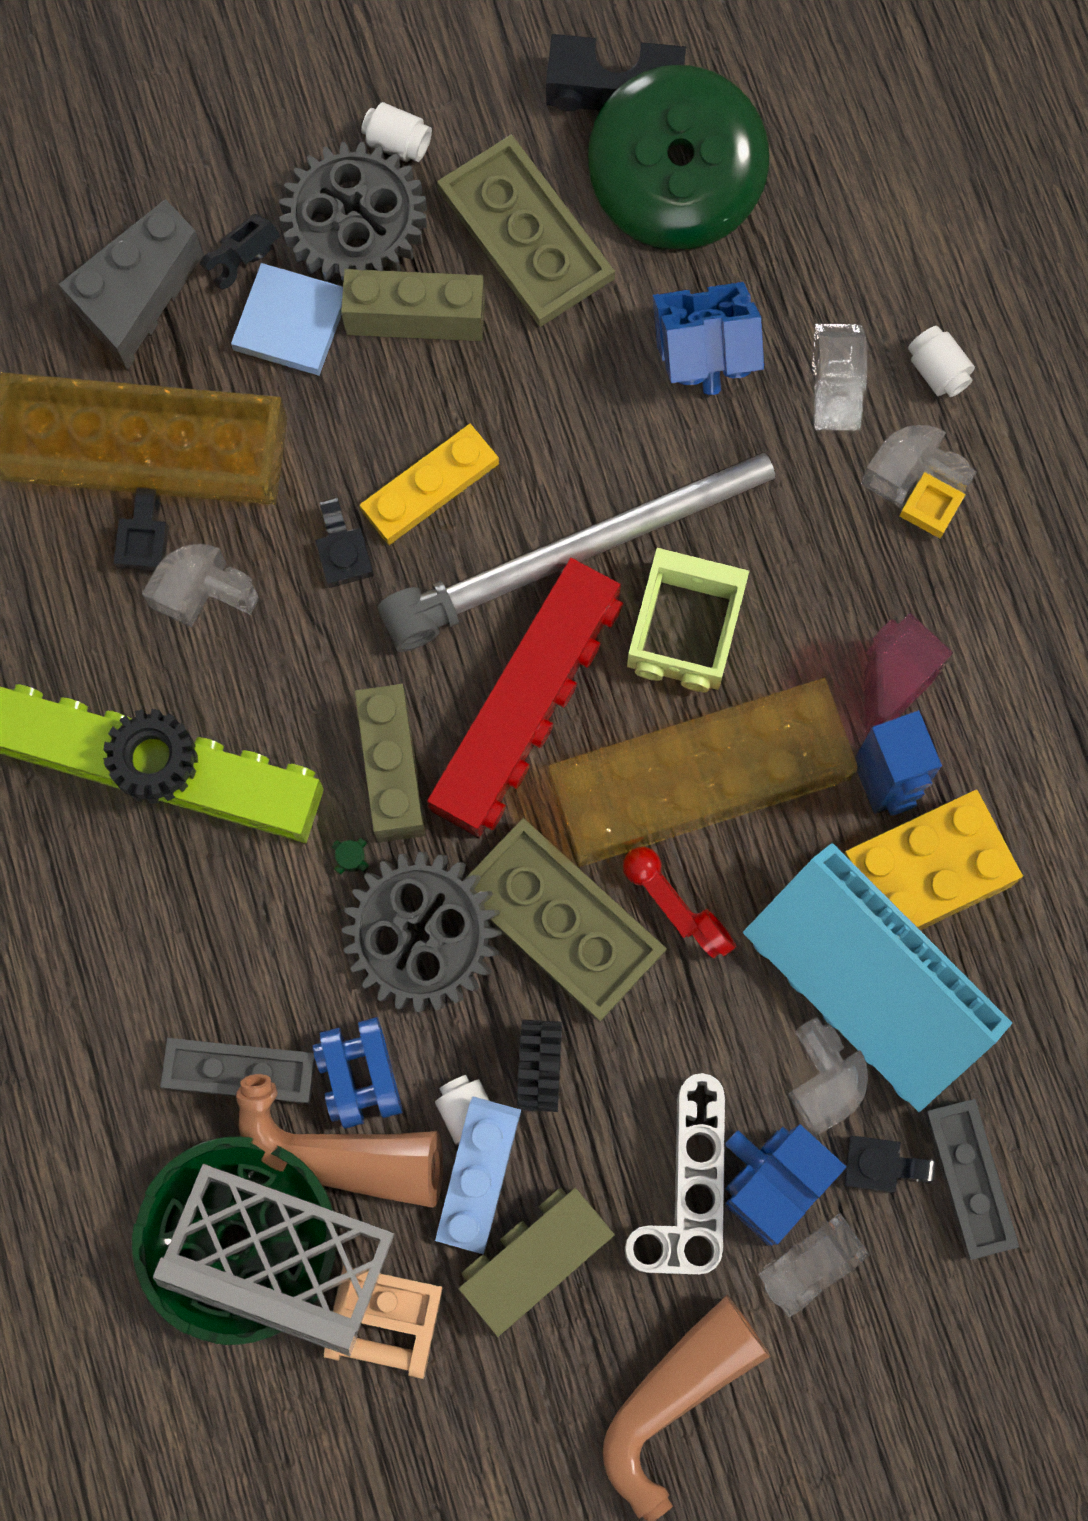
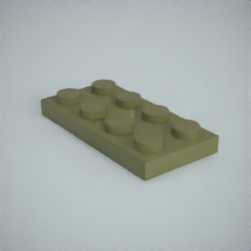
M512 134L437 181V188L440 194L539 327L615 279V270Z
M524 818L466 877L468 878L472 875H479L481 877L479 884L474 889L477 893L492 892L493 895L483 905L485 910H499L500 914L489 921L501 930L508 939L599 1023L667 950L666 947Z

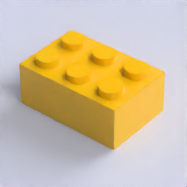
M977 789L857 845L844 853L919 930L927 928L1011 888L1023 877Z

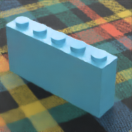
M833 843L811 859L742 932L753 943L757 952L763 957L768 958L787 977L790 985L797 992L803 994L822 1013L825 1021L831 1027L839 1030L858 1050L862 1059L868 1064L873 1065L893 1085L895 1092L902 1099L908 1101L918 1112L924 1109L989 1050L1012 1024Z

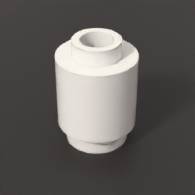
M382 102L376 109L370 108L362 123L361 132L366 135L365 141L367 146L376 149L380 145L383 148V152L392 156L396 153L399 155V159L408 162L410 159L419 162L429 146L432 128L424 125L422 118Z
M933 326L921 333L909 345L908 350L913 355L911 362L937 396L947 393L949 397H953L966 389L973 381L970 374L974 371L975 366L949 332H942L938 326Z
M466 1075L440 1087L439 1089L443 1096L435 1101L455 1145L460 1143L472 1097L490 1101L480 1080L469 1082Z

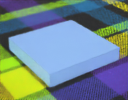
M261 263L231 342L233 350L320 376L342 315L343 287Z

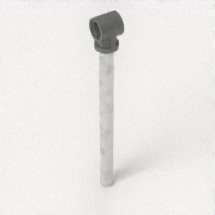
M762 453L448 588H445L442 581H438L432 584L431 590L424 593L417 587L397 591L382 600L377 609L398 652L414 650L432 641L440 632L438 627L445 624L453 627L459 624L457 614L565 568L570 558L581 562L774 479L773 465L769 457Z

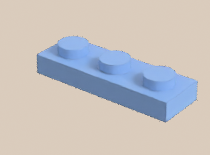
M472 1097L435 1241L484 1254L521 1114L520 1109Z

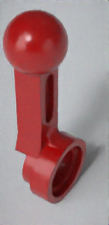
M637 847L627 853L623 861L625 876L630 882L646 888L683 938L686 936L689 938L693 935L699 945L712 958L717 957L719 954L726 956L737 947L728 930L710 910L705 909L701 913H694L689 909L661 873V860L654 850L648 847Z

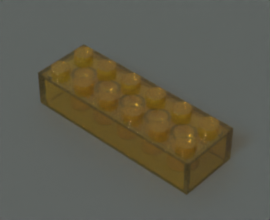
M1 372L0 481L136 493L137 487L156 489L157 495L276 505L288 418L281 397Z
M826 678L548 765L549 781L578 868L631 851L637 847H644L849 781L858 768Z

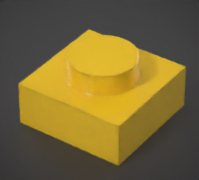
M924 472L899 517L941 539L966 494Z

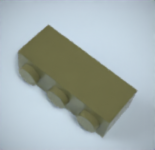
M344 269L341 314L346 335L483 341L485 311L483 275Z
M403 684L355 690L373 831L378 843L426 836Z
M560 1187L538 1207L544 1215L534 1224L528 1227L522 1220L500 1239V1242L505 1247L504 1250L491 1261L483 1254L461 1273L467 1282L459 1290L497 1337L615 1235L576 1188L566 1194Z

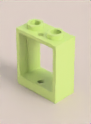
M657 548L631 642L627 667L635 669V674L649 680L658 681L662 680L663 676L680 680L683 687L693 691L708 692L709 688L719 690L749 570ZM661 583L730 600L712 668L644 651Z

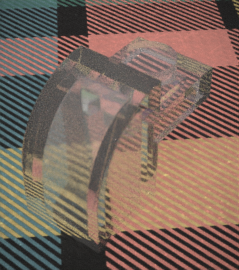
M815 324L812 367L816 379L813 427L816 430H861L863 393L867 385V343L862 325Z
M915 425L896 431L884 441L867 466L861 484L901 508L924 472L965 494L977 471L970 468L968 461L961 455L954 452H944L939 449L945 437V431L932 426Z
M205 544L184 546L167 555L155 569L142 593L151 609L191 628L209 596L251 615L259 600L255 588L251 584L252 579L245 573L232 567H227L223 571L227 563L220 548Z
M817 1017L800 1026L795 1033L820 1074L787 1094L809 1132L814 1137L850 1116L862 1102L868 1084V1069L861 1050L843 1060L839 1051L844 1049L838 1034L829 1023L822 1026Z
M838 1213L764 1266V1270L758 1275L764 1282L770 1299L776 1305L781 1306L789 1318L807 1306L824 1289L852 1272L870 1254L841 1213Z

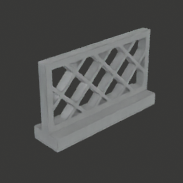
M203 1164L164 1258H160L153 1279L160 1287L350 1357L358 1337L359 1328L393 1241L394 1233ZM212 1180L230 1187L237 1204L208 1217L202 1203V1198L209 1181ZM238 1190L253 1195V1197L242 1201ZM265 1200L277 1204L284 1222L256 1234L246 1209ZM199 1208L203 1219L192 1224ZM286 1208L302 1214L290 1219ZM241 1212L251 1237L222 1250L212 1224ZM311 1218L324 1221L332 1239L304 1252L293 1226ZM333 1225L349 1231L338 1236ZM207 1227L217 1253L197 1262L180 1256L179 1253L186 1236ZM288 1229L299 1255L270 1267L260 1242ZM359 1235L379 1241L374 1259L352 1269L342 1243ZM255 1245L265 1271L247 1279L234 1276L226 1257ZM336 1247L347 1273L319 1285L308 1259ZM221 1260L225 1272L209 1265ZM303 1262L313 1289L296 1297L281 1293L274 1275ZM368 1272L361 1289L356 1277ZM269 1278L274 1290L256 1283ZM351 1280L358 1296L352 1317L348 1318L330 1311L323 1292ZM317 1296L322 1308L305 1301Z

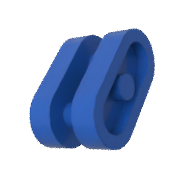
M378 1017L358 1022L361 1037L344 1041L341 1029L335 1028L320 1032L321 1043L313 1045L320 1074L328 1072L332 1091L325 1093L331 1121L341 1120L344 1129L364 1124L362 1109L378 1104L382 1118L403 1113L386 1041ZM366 1056L373 1085L357 1089L350 1060Z

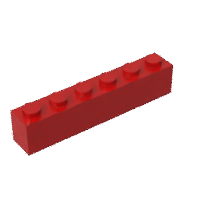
M573 558L569 559L428 798L427 803L431 812L478 838L481 837L486 827L494 830L506 809V805L501 803L510 786L515 789L520 786L529 770L530 764L525 760L534 745L541 748L550 735L554 723L549 721V718L556 706L559 705L564 708L571 699L577 687V682L572 680L580 665L588 668L596 656L601 644L596 640L604 625L611 628L617 620L624 605L623 602L619 601L620 583Z

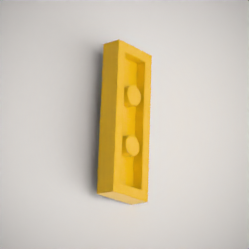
M470 423L359 505L361 512L386 543L390 545L499 465V457Z

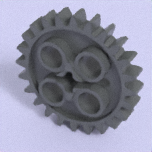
M341 142L340 154L333 155L328 147H323L324 160L320 162L310 155L307 156L309 170L305 171L300 168H294L295 180L298 184L285 183L284 188L288 198L280 199L279 201L281 212L284 214L279 217L282 230L287 231L283 234L287 247H294L293 254L295 260L299 262L307 259L306 266L310 274L322 267L324 281L329 282L335 273H339L342 284L344 282V269L383 271V268L388 265L392 270L400 271L398 257L402 256L412 260L414 256L410 244L421 245L423 239L422 232L419 229L427 228L426 214L422 213L427 210L425 196H420L422 194L421 181L412 180V167L408 165L400 168L399 155L396 153L385 161L383 148L380 145L371 155L366 154L364 142L359 143L356 152H349L346 143ZM347 181L358 182L352 188L340 187V185ZM323 192L330 193L332 196H334V198L327 194H324ZM383 205L395 207L388 213L376 211V209ZM320 214L331 216L324 222L312 221L314 217ZM374 230L380 233H385V235L380 236L379 234L374 232ZM357 238L367 240V243L360 247L348 245L349 242Z
M418 852L415 865H413L408 854H399L398 869L389 861L380 862L383 877H379L374 873H366L364 877L370 889H353L352 891L353 895L361 902L360 906L348 907L344 910L349 916L355 918V925L342 928V933L355 936V943L348 945L343 950L344 953H358L360 958L350 968L351 971L366 970L369 973L362 984L364 989L376 984L381 985L377 998L379 1001L387 1000L393 993L396 994L395 1007L397 1009L405 1008L411 998L413 999L415 1012L425 1011L428 998H430L435 1010L445 1008V994L454 1003L463 1001V993L460 986L470 991L477 990L479 985L473 974L488 975L492 971L482 961L484 956L499 955V951L496 948L488 945V939L502 935V931L489 927L488 920L495 918L500 912L494 909L485 910L483 905L493 895L492 892L477 893L474 890L481 879L479 875H472L466 879L462 878L466 866L463 862H457L450 870H447L448 856L444 854H438L432 866L428 852ZM412 884L417 885L423 893L422 905L416 911L410 910L404 902V893ZM440 893H443L445 895V900L442 906L439 907L435 911L431 919H429L430 915L432 914L431 912L435 907L437 896ZM453 909L460 912L465 921L463 932L457 937L449 934L445 928L446 915ZM429 919L425 926L426 933L430 935L429 939L420 940L415 943L419 932L413 928L414 924L424 923ZM387 926L395 930L398 935V945L393 953L386 952L380 944L381 931ZM415 943L408 957L406 967L401 970L398 966L399 961ZM426 952L433 953L440 963L439 972L434 979L426 977L420 968L421 958Z

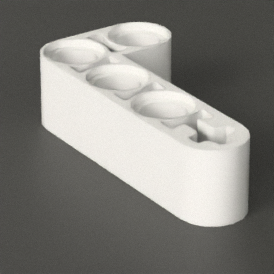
M701 1073L689 1077L678 1092L675 1226H643L629 1235L624 1247L625 1257L630 1266L637 1271L666 1274H704L715 1269L721 1261L723 1253L725 1095L720 1082L711 1075ZM698 1085L704 1086L705 1094L712 1095L714 1101L709 1102L704 1109V1122L713 1119L715 1121L714 1127L704 1124L686 1127V1119L695 1121L697 1118L696 1102L688 1101L687 1095L693 1094ZM703 1135L713 1144V1155L709 1161L700 1163L689 1157L686 1151V1144L690 1137ZM695 1185L704 1186L712 1194V1207L707 1213L697 1214L687 1207L685 1196L690 1187ZM641 1235H652L661 1244V1256L653 1264H643L634 1255V1242ZM694 1236L705 1238L711 1245V1258L703 1266H695L688 1262L685 1257V1244Z

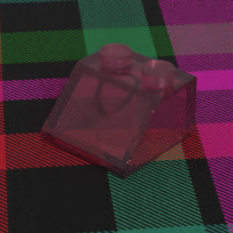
M911 613L899 624L891 619L873 638L875 643L866 652L870 657L864 670L866 737L872 727L899 718L939 677L953 654L946 645Z

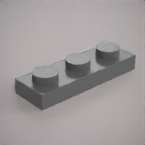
M167 1038L160 1087L168 1090L236 1097L242 1079L250 1075L263 1074L269 1076L271 1082L276 1085L278 1094L274 1101L311 1104L316 1060L314 1053Z
M976 1099L924 1112L967 1260L1018 1248L1019 1244Z

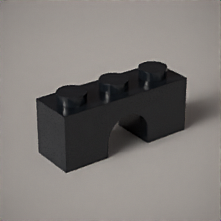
M552 34L546 77V106H556L564 111H575L578 109L601 111L610 96L621 85L638 74L667 65H685L686 46L641 42L640 57L636 65L628 71L615 73L604 69L596 59L597 38Z

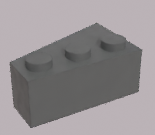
M165 199L59 283V286L70 308L128 371L135 360L134 354L147 334L151 336L158 325L157 319L170 299L174 301L204 254L196 231Z

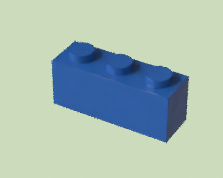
M919 710L872 727L853 761L874 814L888 809L890 816L916 807V800L925 795L924 790L933 784L932 779L942 767Z

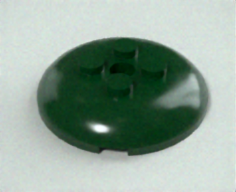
M667 65L653 68L638 74L621 85L610 96L599 112L591 132L588 147L591 185L605 214L620 230L634 240L664 250L702 248L725 238L735 231L747 219L758 203L764 190L769 170L770 155L766 130L751 100L740 88L725 77L711 70L691 65ZM676 145L688 147L692 161L684 166L675 165L668 158L667 150Z
M224 1137L213 1139L193 1146L179 1154L150 1183L145 1192L146 1195L140 1207L136 1224L133 1227V1262L137 1278L147 1299L154 1309L179 1331L200 1340L221 1345L254 1343L282 1332L160 1287L153 1279V1275L160 1258H164L203 1164L333 1211L327 1192L320 1180L293 1153L277 1145L278 1148L271 1154L287 1162L284 1170L279 1171L262 1162L265 1151L253 1144V1138ZM212 1180L209 1181L202 1198V1203L208 1217L237 1204L230 1187ZM238 1190L242 1201L253 1197V1195ZM265 1200L246 1209L256 1234L284 1222L279 1207L275 1203ZM199 1208L192 1224L203 1219ZM286 1208L290 1219L302 1214ZM241 1212L212 1224L222 1250L226 1249L225 1235L232 1227L241 1225L248 1231ZM311 1218L293 1226L304 1252L332 1239L326 1223L319 1219ZM207 1227L186 1236L179 1253L180 1256L197 1262L217 1253ZM288 1229L260 1242L270 1267L299 1255ZM255 1245L246 1248L242 1254H233L226 1257L233 1275L242 1279L250 1278L265 1271ZM336 1247L308 1259L319 1285L327 1282L335 1260ZM221 1260L209 1265L225 1272ZM303 1262L274 1275L281 1293L291 1297H296L313 1289ZM269 1278L256 1283L274 1290ZM312 1297L305 1302L314 1305L318 1297Z

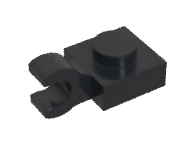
M253 214L219 241L222 246L216 251L207 253L199 264L204 269L210 271L217 264L222 263L223 272L213 283L220 289H226L235 282L239 263L242 262L246 265L248 262H255L263 258L271 250V244L280 237V234L271 221Z
M137 487L133 519L119 518L114 565L117 568L164 572L169 526L166 522L156 521L159 517L161 496L156 495V489Z
M338 498L320 502L329 536L315 541L328 587L333 588L373 577L374 574L361 527L350 531L346 530Z
M851 1135L849 1137L844 1187L896 1193L897 1179L924 1183L934 1182L936 1161L899 1157L901 1142Z

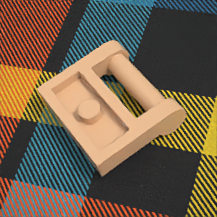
M343 1266L341 1275L347 1273L345 1266ZM368 1272L356 1277L361 1289ZM380 1274L362 1324L416 1335L413 1350L357 1338L350 1357L325 1348L324 1358L339 1361L340 1357L344 1356L408 1370V1376L424 1379L443 1287ZM351 1280L338 1286L333 1312L348 1318L352 1317L358 1301V1296Z

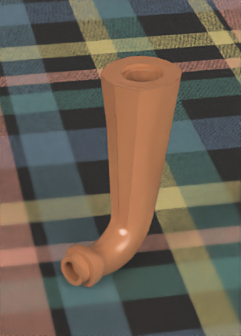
M255 1074L241 1080V1086L236 1095L240 1108V1136L253 1138V1144L265 1151L261 1161L271 1168L283 1171L287 1162L271 1154L278 1148V1145L302 1160L314 1172L323 1186L432 1208L436 1206L443 1181V1149L438 1131L401 1134H291L280 1129L271 1117L270 1107L278 1092L275 1083L271 1082L270 1077L263 1074Z
M728 1295L692 1327L654 1367L618 1410L606 1432L603 1443V1461L606 1474L617 1492L631 1504L638 1519L643 1517L645 1521H655L673 1507L668 1499L670 1494L667 1489L652 1482L643 1472L640 1453L644 1443L715 1392L771 1357L757 1333Z

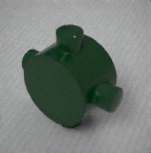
M359 838L357 841L347 840L342 843L336 840L332 845V848L336 850L335 858L338 863L334 870L340 875L344 871L355 872L361 870L365 872L369 867V864L365 862L366 855L363 850L367 842L362 838Z

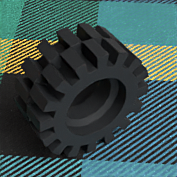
M143 709L134 711L136 717L133 719H129L125 715L119 720L123 725L118 730L112 727L108 734L112 738L111 742L104 743L103 750L107 754V758H103L105 767L110 772L109 776L126 795H131L134 800L142 802L143 799H147L152 804L159 803V798L165 797L167 801L175 798L173 792L178 789L183 792L188 787L186 783L188 777L193 779L196 773L193 766L194 763H198V754L194 749L196 745L183 724H180L174 716L169 713L165 716L160 710L151 709V714H146ZM149 739L160 740L169 749L167 764L163 769L153 774L142 773L133 764L135 749L140 743Z
M522 1020L517 1109L558 1112L562 1039L561 1021Z

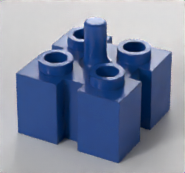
M744 282L707 287V292L691 294L689 290L652 295L657 348L662 361H665V368L671 383L679 382L683 385H695L702 382L703 392L707 395H715L721 391L720 371H723V374L729 378H742L748 376L751 371L764 370L761 315L755 303H751V297Z
M801 1124L790 1131L785 1127L777 1130L760 1150L740 1131H736L725 1145L747 1166L725 1188L731 1197L724 1205L768 1246L778 1245L803 1217L810 1206L843 1172L846 1166Z

